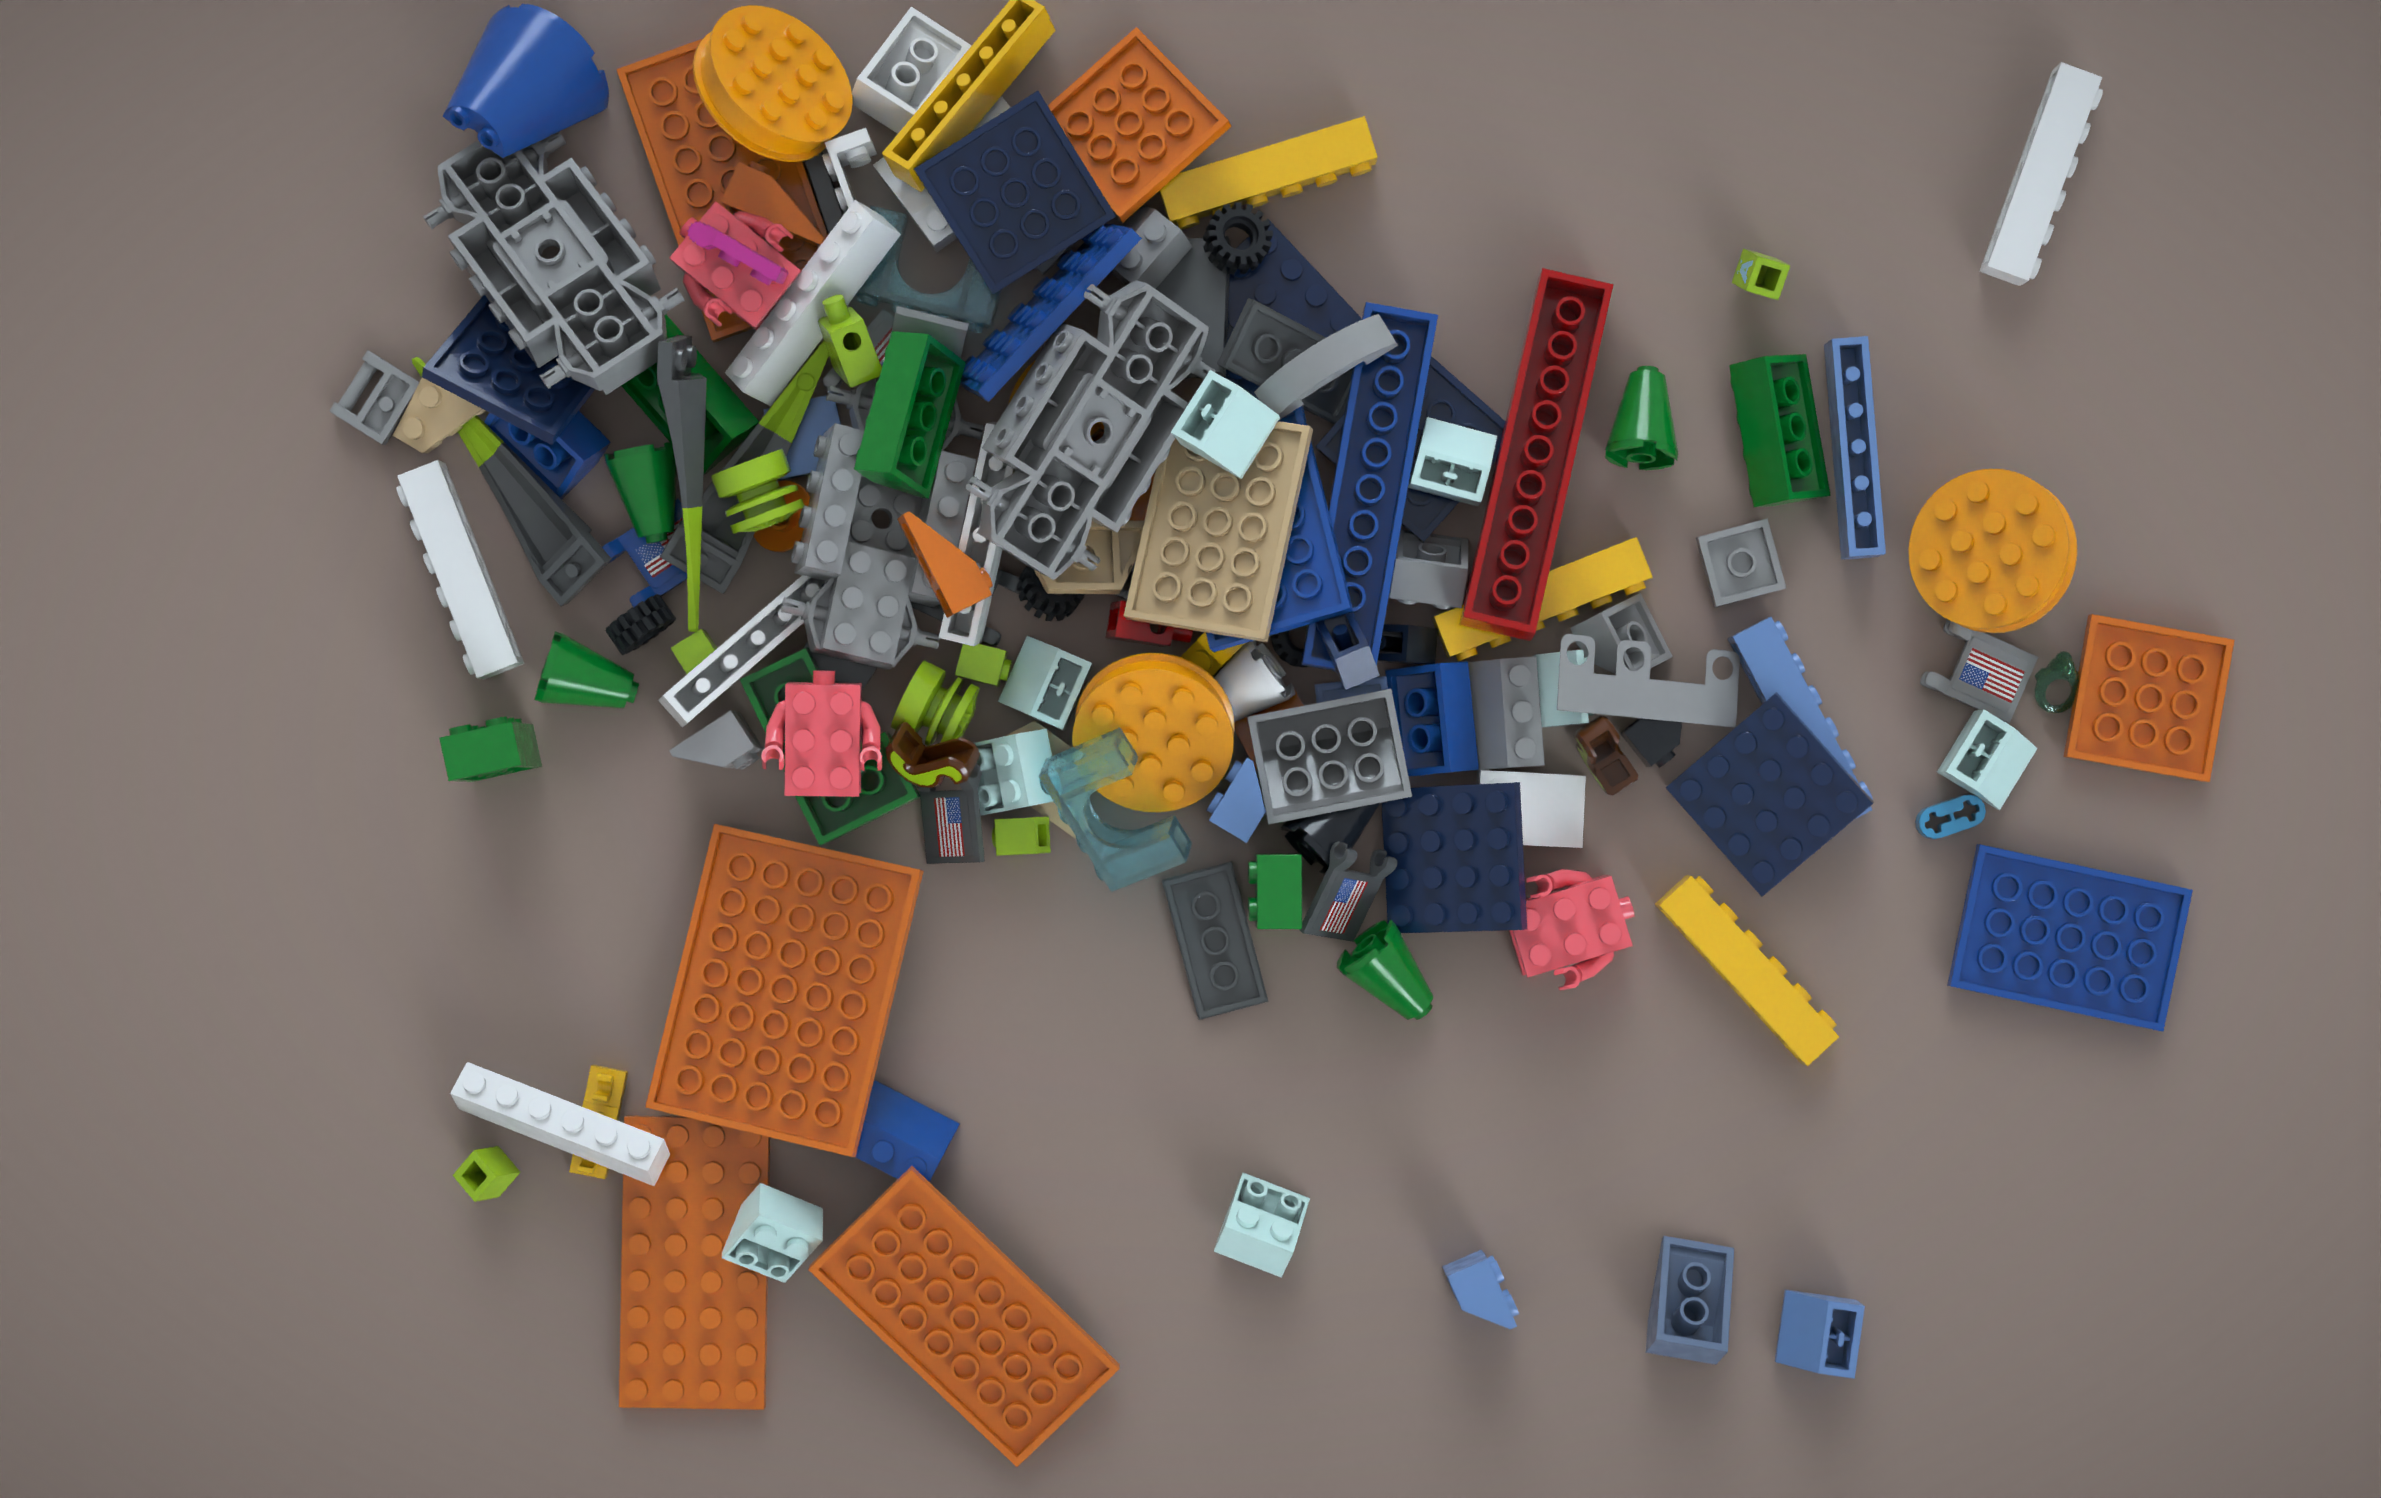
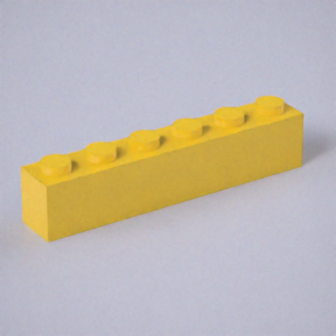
M1009 0L882 152L895 177L919 192L923 191L925 187L914 168L970 134L1056 31L1045 6L1034 0Z
M1363 116L1181 172L1159 191L1167 219L1183 230L1198 225L1200 218L1209 215L1213 216L1218 209L1221 211L1223 206L1230 204L1231 208L1235 203H1241V206L1249 204L1255 208L1268 203V197L1281 194L1282 198H1287L1303 192V186L1316 183L1317 187H1323L1337 181L1336 176L1350 172L1352 177L1368 173L1372 170L1371 165L1376 164L1378 156L1366 118Z
M1637 537L1549 571L1536 631L1545 628L1543 621L1557 616L1558 622L1579 615L1577 607L1590 603L1592 609L1612 602L1610 594L1624 589L1627 596L1645 589L1644 581L1653 576ZM1462 605V608H1454L1431 618L1435 628L1438 629L1437 634L1446 657L1456 656L1458 662L1477 655L1476 647L1489 642L1492 649L1512 641L1510 636L1459 625L1464 605Z
M1690 875L1684 876L1655 903V906L1801 1064L1805 1066L1810 1065L1839 1038L1833 1030L1837 1024L1824 1010L1821 1009L1817 1013L1808 1003L1812 999L1809 993L1799 983L1792 986L1784 977L1788 972L1774 956L1768 960L1759 950L1763 946L1761 941L1749 929L1743 932L1734 923L1738 917L1724 902L1719 906L1711 898L1710 895L1714 891L1700 876L1696 879Z

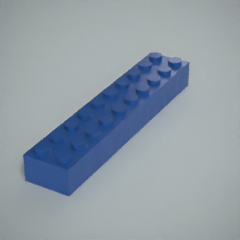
M1366 302L1362 320L1379 314L1398 346L1368 365L1362 361L1353 367L1328 511L1353 608L1352 613L1370 646L1377 666L1438 315ZM1316 623L1308 624L1301 665L1336 671Z

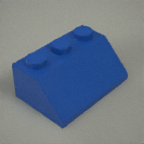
M580 411L573 417L553 445L491 413L488 414L484 421L561 499L594 468L611 443Z
M1468 661L1385 670L1388 689L1392 690L1408 777L1479 770Z
M874 1079L856 1158L896 1179L913 1166L930 1182L960 1123Z

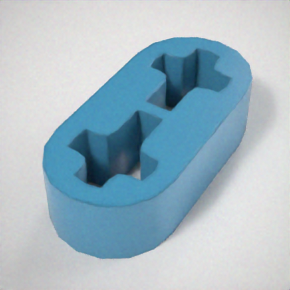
M1961 795L1928 806L1918 813L1915 821L1916 829L1923 837L1937 839L1972 828L1980 824L1984 819L1986 813L1985 805L1977 796ZM1965 801L1968 805H1975L1976 811L1971 814L1972 820L1970 821L1967 817L1955 818L1953 814L1964 808L1963 802ZM1930 813L1934 817L1945 815L1948 821L1937 825V832L1933 828L1925 827V822L1930 820Z

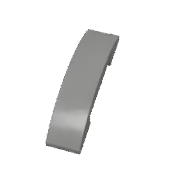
M1379 314L1368 317L1341 329L1311 346L1276 371L1254 393L1259 401L1276 412L1280 419L1304 405L1302 399L1362 361L1368 365L1398 346Z

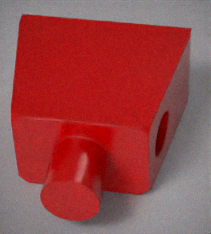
M1120 600L1110 604L1105 636L1107 639L1159 647L1171 646L1172 640L1187 643L1191 641L1193 630L1158 625V631L1152 632L1150 623L1127 620L1124 617L1127 601Z

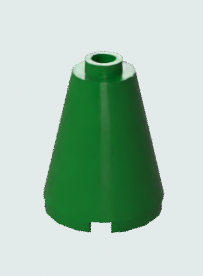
M1640 366L1637 368V371L1629 374L1605 448V458L1612 464L1627 468L1628 462L1639 463V470H1659L1674 465V460L1677 461L1678 448L1666 377L1654 366Z
M666 442L663 447L655 448L654 444L613 451L614 454H604L605 463L637 537H645L647 544L668 540L667 533L674 532L677 474L672 442Z
M555 631L536 690L535 701L610 708H624L626 702L634 703L639 683L633 681L634 673L565 634Z
M1383 920L1369 927L1354 940L1357 946L1350 954L1345 949L1337 961V969L1344 976L1405 1019L1415 1018L1419 1020L1432 1009L1431 1002L1434 996L1398 927L1392 920H1389L1388 924Z

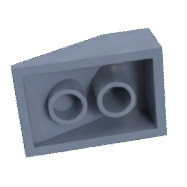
M1663 1236L1648 1315L1645 1353L1715 1365L1728 1352L1734 1248Z

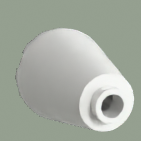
M1256 640L1244 644L1214 677L1229 698L1234 713V722L1287 701L1295 695L1292 683L1286 687L1281 679L1286 675L1283 667L1263 643L1256 646Z

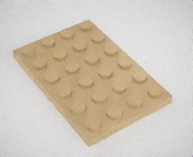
M1278 421L1242 479L1182 446L1175 438L1170 446L1171 449L1168 457L1163 463L1159 464L1155 471L1124 611V617L1127 620L1268 642L1313 433L1311 426Z

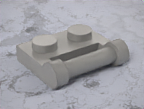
M367 350L362 358L365 362L339 403L334 402L329 411L382 445H386L397 428L419 382ZM376 370L382 371L384 374L358 415L351 412Z

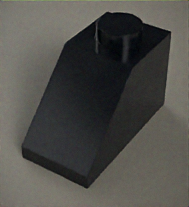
M1384 624L1377 662L1435 664L1438 629L1415 625Z
M1638 718L1620 734L1646 767L1656 764L1660 768L1676 756L1673 749L1680 744L1682 722Z

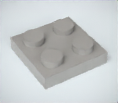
M1768 518L1696 538L1714 608L1786 589Z

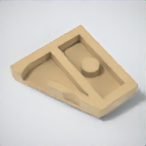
M421 378L392 436L421 453H430L442 443L443 439L447 436H453L463 428L462 425L474 416L483 414L486 410Z

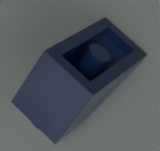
M1352 612L1315 622L1345 690L1380 676L1370 646Z

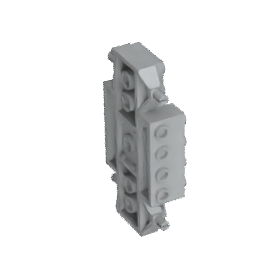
M560 132L553 134L541 143L538 141L504 158L485 148L479 140L437 166L442 199L439 200L441 206L424 215L423 218L431 230L448 218L452 219L453 217L455 220L466 224L448 235L454 247L449 253L460 270L466 269L471 275L469 281L479 296L485 295L490 301L488 306L500 324L503 322L507 324L510 329L508 334L519 350L524 348L538 368L559 355V358L556 359L558 365L540 375L546 387L549 389L565 377L569 378L571 376L572 379L598 391L602 390L607 395L657 363L658 342L667 339L664 316L667 314V311L685 300L677 288H674V290L660 299L656 296L651 297V295L661 290L652 267L656 260L646 245L639 247L633 240L636 234L625 218L619 221L614 215L617 209L605 192L599 195L594 186L597 185V182L586 166L580 169L571 157L548 172L546 158L549 157V154L566 145V141ZM556 246L560 248L558 255L554 258L545 259L541 257L543 250L547 247Z
M1132 280L1130 284L1112 295L1105 294L1094 284L1087 288L1092 293L1085 291L1084 298L1094 303L1101 310L1097 338H1094L1082 329L1062 323L1046 342L982 447L983 450L1015 469L1014 473L993 487L986 485L975 476L969 481L979 487L980 490L968 483L966 485V490L982 499L983 502L981 523L977 533L1032 569L1053 580L1059 577L1074 562L1081 563L1091 571L1098 567L1088 561L1087 558L1099 564L1100 557L1086 550L1087 547L1085 546L1092 521L1117 533L1120 527L1129 521L1136 501L1140 495L1148 490L1152 475L1159 464L1163 463L1170 453V446L1175 440L1171 431L1189 404L1172 392L1171 389L1177 386L1190 373L1197 375L1202 380L1205 379L1210 370L1216 373L1215 369L1202 362L1203 358L1201 357L1209 327L1151 285L1138 280ZM1102 422L1104 434L1099 440L1093 441L1090 436L1091 428L1095 423Z
M879 377L858 385L855 390L848 391L832 387L831 385L828 388L827 393L829 394L826 395V401L846 405V409H849L852 427L835 423L823 436L819 435L816 440L814 457L819 459L816 471L811 470L806 485V492L811 493L808 506H803L799 518V527L804 529L801 542H795L791 555V562L796 563L794 574L823 580L825 583L810 601L801 602L784 597L781 612L801 616V620H804L811 652L889 670L896 666L912 646L914 647L918 644L937 650L940 643L937 642L940 640L939 634L921 631L920 628H917L911 602L930 607H936L940 603L897 519L902 514L910 511L959 548V540L970 491L966 490L967 483L973 484L969 480L974 477L973 472L976 459L943 450L954 437H958L960 434L980 440L984 425L964 421L961 418L957 399L955 400L929 499L874 483L854 470L856 454L860 448L866 427V418L870 413L875 395V386L879 380ZM875 510H883L888 514L890 523L886 529H879L873 524L872 514Z

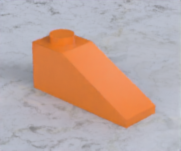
M750 161L748 166L738 162L721 200L724 207L733 212L743 211L765 217L774 224H781L794 238L819 248L825 239L775 179L768 175L770 169L753 161Z
M910 511L902 514L897 519L947 618L992 595L989 588L993 587V584L984 567L979 568L972 558Z

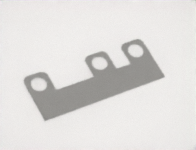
M1566 634L1562 637L1557 710L1736 727L1740 658L1736 652L1712 649L1707 653L1704 685L1650 679L1651 647L1646 642L1622 640L1617 646L1616 675L1594 673V639L1590 636ZM1575 641L1582 642L1588 649V658L1581 665L1572 664L1567 657V649ZM1631 647L1640 649L1644 655V664L1637 671L1629 670L1623 661L1625 651ZM1718 657H1726L1732 663L1733 672L1726 680L1718 679L1713 673V662Z

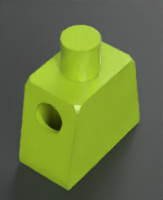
M834 295L826 298L822 304L827 316L820 318L818 324L833 369L850 388L879 377L882 367L862 317L852 307L847 308L843 295Z

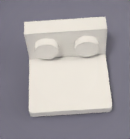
M866 127L825 142L828 153L823 154L822 157L832 181H839L841 186L834 190L844 214L855 200L844 166L850 165L851 168L861 167L871 162L870 157L877 155Z

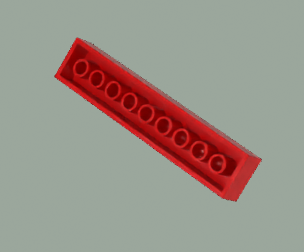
M1542 268L1537 281L1459 625L1531 641L1536 633L1614 284Z

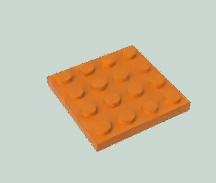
M1137 27L1048 105L1113 212L1122 223L1231 127L1229 120Z
M2088 615L2063 757L2195 781L2210 782L2235 640L2100 615Z

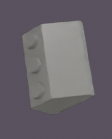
M1536 656L1468 662L1479 770L1545 765Z

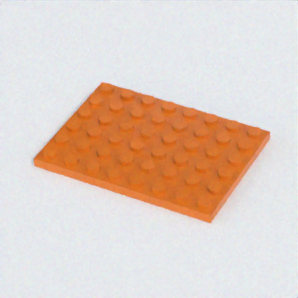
M714 824L645 1108L845 1156L856 1157L923 871Z

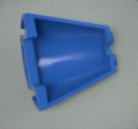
M521 4L519 7H510L508 5L496 12L487 23L443 117L450 121L453 126L463 131L467 128L475 130L478 133L479 142L485 148L504 158L604 111L609 101L608 83L604 70L598 71L591 58L595 54L594 51L570 24L554 13L538 6Z

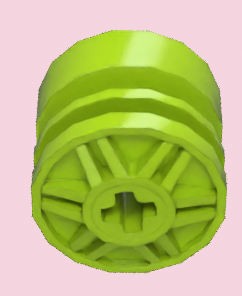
M783 449L711 475L719 498L737 497L738 503L725 511L726 517L741 511L744 515L745 520L730 525L733 534L738 532H756L783 522L805 506L802 499L786 504L783 497L798 490L797 485L780 487L778 484V479L791 472Z
M923 660L898 705L891 728L896 730L900 724L907 722L918 733L922 726L929 728L925 739V745L927 746L932 745L939 734L943 735L941 742L963 737L975 713L980 688L970 684L963 697H961L959 693L964 682L963 679L958 677L947 690L942 687L946 671Z

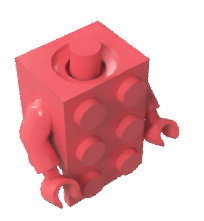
M715 201L701 218L700 222L716 228L788 270L789 274L784 283L780 284L772 280L768 286L750 275L753 268L740 262L738 267H735L718 257L720 249L707 250L698 246L696 242H692L689 239L690 237L687 236V230H689L691 223L698 222L693 217L681 228L679 234L685 239L669 258L685 273L683 284L693 304L703 311L706 317L715 325H722L718 321V316L721 312L727 311L729 314L734 312L753 329L757 330L790 285L802 272L779 253L784 250L779 246L780 239L785 236L792 239L793 235L781 224H774L762 216L743 211L732 215Z
M814 670L813 682H788L785 684V700L776 704L766 726L765 749L761 754L762 768L766 770V762L772 758L779 760V770L784 768V754L782 750L785 734L784 796L859 797V793H861V770L865 771L864 763L872 759L877 761L878 771L882 769V755L880 752L881 727L871 705L862 701V683L835 682V671Z
M1560 869L1545 875L1532 876L1526 879L1527 883L1535 881L1538 886L1537 893L1526 898L1527 929L1509 930L1523 976L1526 975L1528 978L1555 970L1554 976L1563 974L1566 979L1564 986L1558 987L1559 990L1572 989L1577 987L1581 981L1595 976L1613 960L1615 951L1633 946L1625 922L1626 919L1635 917L1633 906L1628 896L1618 899L1612 876L1602 875L1591 878L1587 872Z

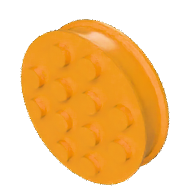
M757 5L734 8L725 13L716 22L712 31L703 38L696 49L693 60L694 81L706 109L727 134L744 147L759 155L784 162H799L811 159L819 155L826 148L825 142L832 140L833 137L840 133L850 118L853 104L852 91L849 79L840 60L815 31L787 13Z
M2004 469L1971 471L1950 480L1940 487L1920 510L1911 531L1908 549L1913 581L1927 604L1944 618L1967 629L1983 633L2015 631L2045 616L2065 594L2074 575L2077 562L2076 532L2063 504L2049 490L2031 478Z
M1163 653L1131 655L1103 668L1089 681L1083 690L1076 707L1072 733L1073 752L1085 779L1096 791L1110 801L1125 808L1143 812L1178 810L1194 804L1207 796L1225 776L1233 754L1234 713L1229 698L1222 686L1210 673L1197 664L1178 656Z

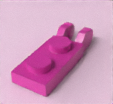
M695 221V223H691L689 230H687V236L690 237L689 239L692 242H696L698 246L707 250L720 249L718 257L735 267H738L740 262L753 268L750 275L768 286L772 280L783 284L789 274L785 268L710 225Z

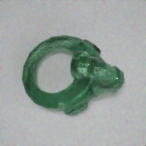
M2062 651L2058 653L2046 668H2042L2035 675L2037 680L2034 689L2035 699L2038 706L2044 711L2062 713L2070 709L2074 703L2079 674L2069 652ZM2056 679L2068 681L2071 687L2069 698L2060 705H2052L2046 699V689Z

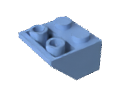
M1246 758L1243 764L1236 760L1225 780L1231 783L1224 795L1217 792L1207 808V811L1212 813L1209 821L1245 843L1248 842L1266 812L1254 762L1249 758Z
M1481 1249L1442 1266L1454 1296L1463 1311L1510 1330L1517 1327L1513 1317L1519 1315V1312L1508 1289L1502 1291L1499 1283L1505 1281L1493 1255L1487 1258Z
M1785 1289L1775 1362L1818 1374L1855 1379L1865 1306L1855 1299Z

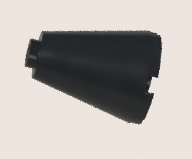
M1380 803L1286 821L1281 826V830L1289 831L1285 838L1310 865L1314 862H1319L1324 866L1319 872L1325 875L1329 868L1332 845L1340 841L1347 844L1346 849H1353Z

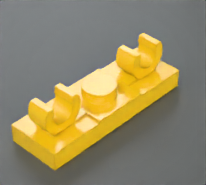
M591 1065L582 1107L618 1121L628 1071ZM573 1154L569 1172L606 1179L609 1168Z

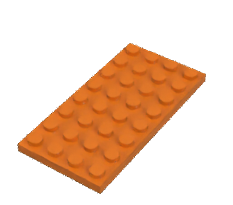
M703 39L616 69L678 246L685 239L679 232L691 217L699 222L715 201L724 207L721 200L738 162L748 166L750 161L770 169L768 175L775 179L823 238L826 239L828 232L803 161H778L749 150L727 134L706 109L697 91L693 74L694 55ZM726 209V210L729 211L732 215L736 213V212H733V211H731V210H729V209ZM785 236L779 241V246L784 249L779 253L801 271L818 249L794 237L790 239L788 236ZM702 311L710 337L714 343L753 329L734 312L731 314L727 311L721 312L718 316V321L722 325L717 326Z
M626 1115L624 1116L625 1124L663 1138L670 1156L655 1186L623 1174L619 1407L764 1410L766 1407L768 1276L722 1259V1251L741 1204L759 1183L767 1186L770 1184V1137L683 1116Z
M913 1166L903 1173L808 1268L821 1283L1016 1467L1031 1455L1120 1369V1364Z

